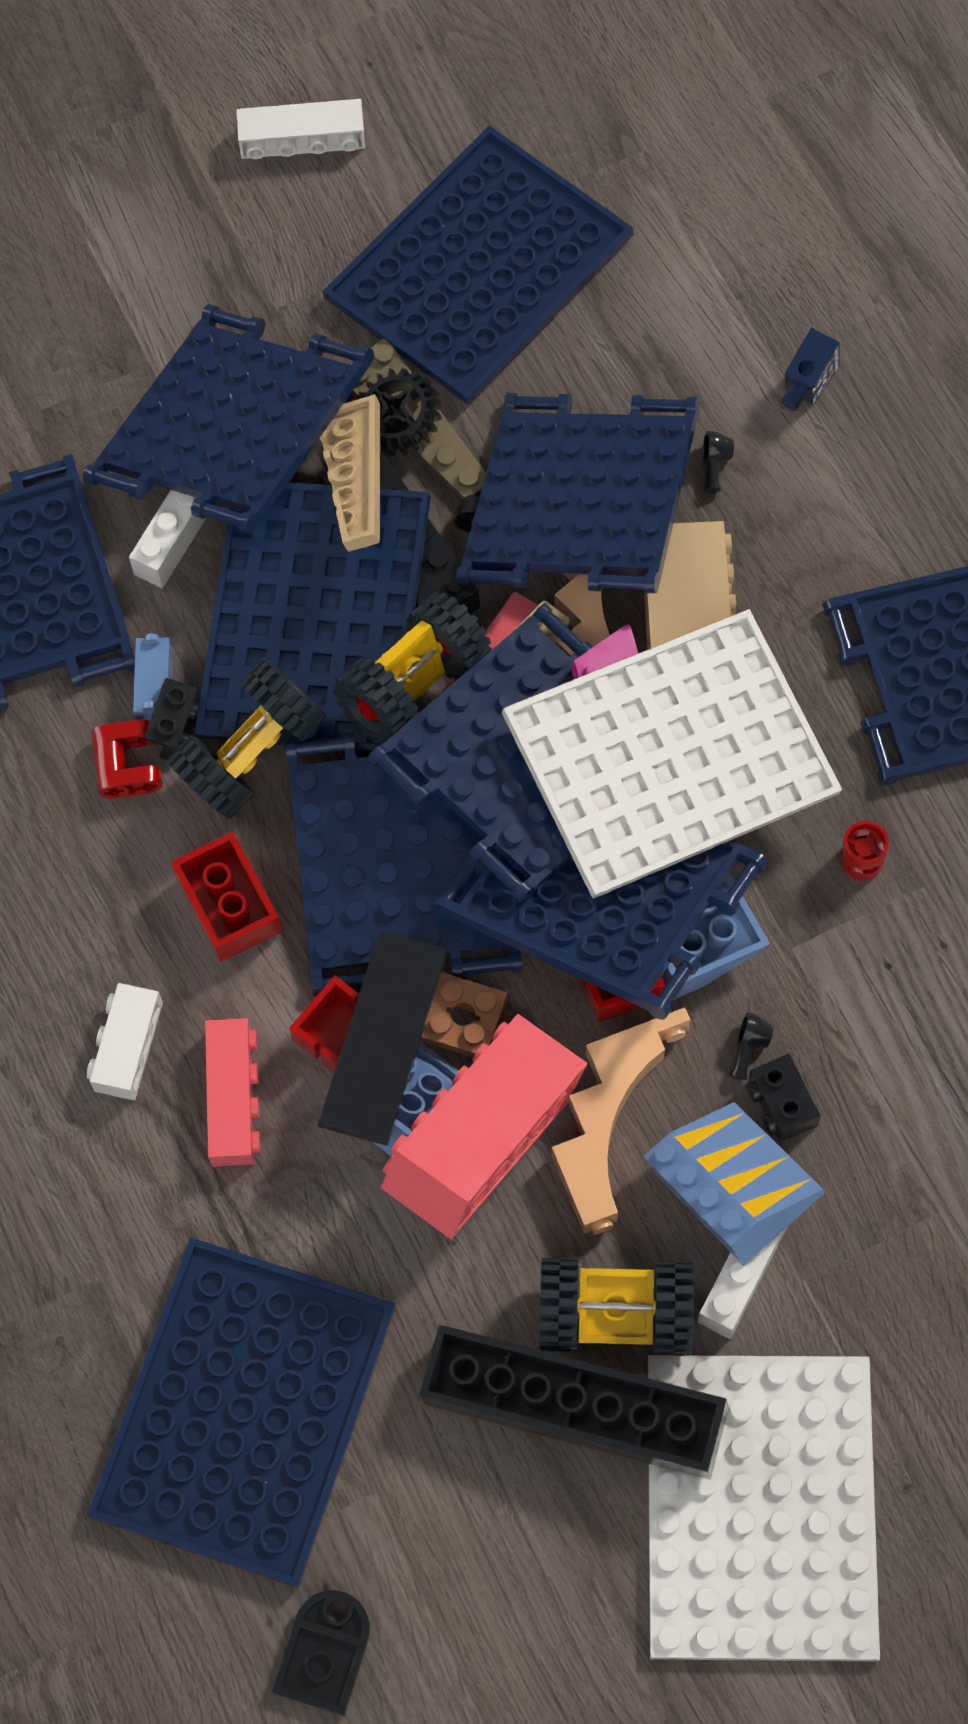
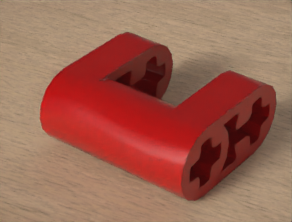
M147 719L106 724L92 730L100 797L114 799L156 792L163 787L162 773L159 767L147 765L126 768L124 750L142 748L154 744L145 740V734L150 723Z

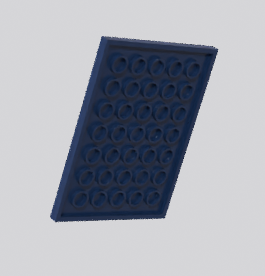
M489 125L323 290V297L377 338L387 341L397 353L468 405L633 236L634 228Z
M190 1237L87 1516L91 1519L299 1588L395 1312L396 1303Z

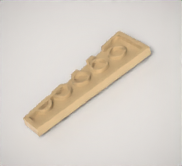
M371 395L343 404L320 437L324 448V460L329 471L327 474L333 489V501L337 508L336 515L342 542L348 552L380 543V403L376 395Z

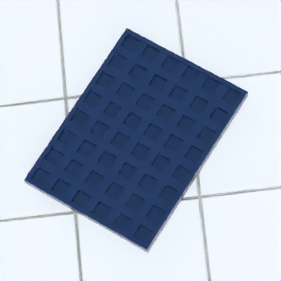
M288 482L260 524L251 534L240 531L238 526L227 523L194 733L197 738L228 740L256 711L260 704L252 698L240 682L264 657L305 692L326 714L324 720L304 741L299 740L283 727L280 731L281 736L274 745H285V740L295 739V742L337 738L343 737V733L353 732L356 752L371 753L379 746L373 742L372 737H365L360 728L356 729L352 723L354 722L352 719L344 715V708L339 707L337 703L339 698L333 694L335 689L333 683L361 658L365 657L366 660L370 658L376 662L382 654L387 652L408 632L406 618L416 607L431 501L429 492L380 489V543L349 552L342 542L336 515L337 508L334 505L332 496V485ZM229 508V510L235 511L241 514L243 513L241 511Z

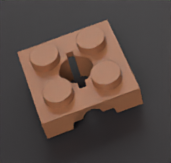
M442 972L421 1042L473 1058L484 1043L488 1046L492 1043V1036L498 1020L503 1014L508 999V992ZM459 1010H468L474 1014L476 1021L473 1020L469 1025L461 1026L452 1020L451 1015H454Z

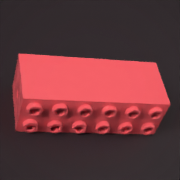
M519 1014L509 1024L506 1022L501 1023L492 1036L494 1041L489 1046L484 1043L478 1049L472 1059L474 1063L470 1068L463 1066L458 1071L452 1081L453 1087L449 1091L443 1088L432 1103L434 1108L428 1114L423 1111L416 1118L411 1126L413 1131L409 1136L406 1137L402 1134L396 1140L390 1150L393 1156L382 1170L386 1176L381 1189L451 1240L569 1103V1095L574 1093L588 1064Z

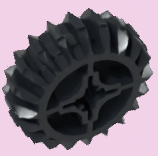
M402 367L397 375L394 369L389 368L388 377L385 378L381 373H377L378 381L375 384L366 381V386L369 390L368 392H359V397L365 398L376 395L379 403L383 405L380 414L381 451L384 452L387 449L390 456H395L398 449L402 455L407 456L411 446L415 451H419L420 445L418 443L421 440L430 443V438L427 435L428 432H438V428L433 422L442 420V415L437 411L442 408L441 401L436 399L438 391L435 387H431V382L428 378L424 377L421 379V375L415 370L409 375L408 370ZM402 391V392H401L400 394H398V395H395V396H392V395H391V394H393V393H395V392ZM421 401L419 416L414 421V412L419 407L417 404ZM390 406H393L396 410L400 409L406 418H403L400 414L396 415ZM401 428L406 429V430H404V431H402V432L394 433V432H395L396 430H398V429H401Z

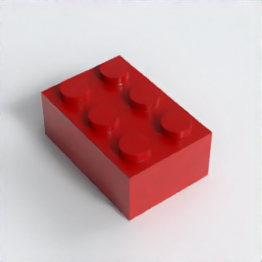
M233 831L170 862L174 875L220 963L283 932L279 916Z

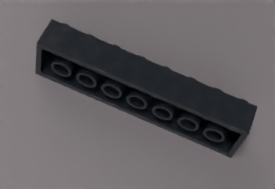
M440 1324L419 1392V1397L428 1406L711 1480L729 1410L727 1398Z

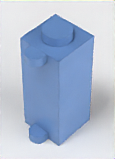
M150 633L145 638H136L133 713L136 720H151L164 679L169 678L173 680V649L169 637L159 638L157 634Z

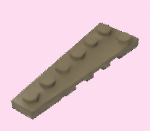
M381 339L371 347L374 352L373 362L351 392L357 400L361 399L359 392H368L369 390L366 386V381H370L373 384L378 381L377 373H381L384 378L388 377V370L390 368L394 369L398 375L402 367L408 370L409 375L412 373L393 346L384 339ZM402 391L395 392V393H393V394H391V395H392V396L398 395V394H400ZM421 401L417 404L419 407L414 412V421L419 416ZM382 403L380 404V414L383 409ZM390 406L396 415L400 414L403 418H406L400 409L396 410L393 406ZM437 410L442 415V420L433 422L437 426L438 432H428L427 435L430 438V443L421 440L418 443L420 445L419 451H415L412 446L409 447V450L462 501L468 495L480 497L486 472L442 412ZM401 428L396 430L394 433H399L406 429Z

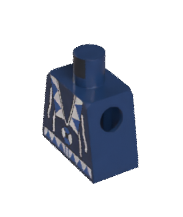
M811 327L785 372L786 393L781 399V403L786 408L797 411L803 400L809 404H815L840 367V342Z

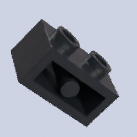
M789 1053L750 1070L749 1083L746 1084L747 1091L755 1104L760 1103L765 1113L762 1115L765 1128L770 1135L775 1133L779 1143L818 1126L821 1115Z

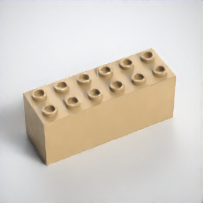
M724 521L673 523L657 594L645 593L644 590L647 650L736 614V595L732 594L734 567L733 563L730 564L732 540L731 533L725 534Z

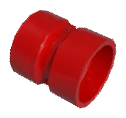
M861 821L850 826L845 833L840 853V865L847 875L857 880H870L880 873L889 846L888 835L885 830L877 823L870 821Z

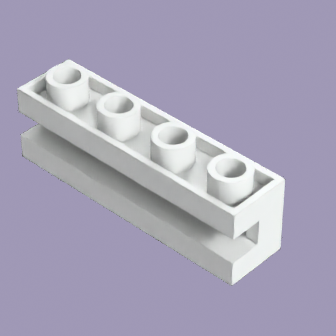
M361 99L237 109L238 141L242 159H260L270 156L288 157L294 154L305 153L322 154L329 151H354L366 148Z

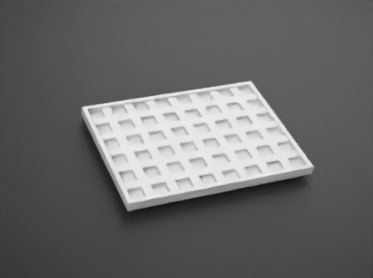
M750 609L510 705L502 711V715L593 899L834 797L842 791Z
M648 1355L649 1379L727 1398L729 1405L711 1480L649 1464L650 1659L879 1661L880 1641L870 1358L838 1356Z

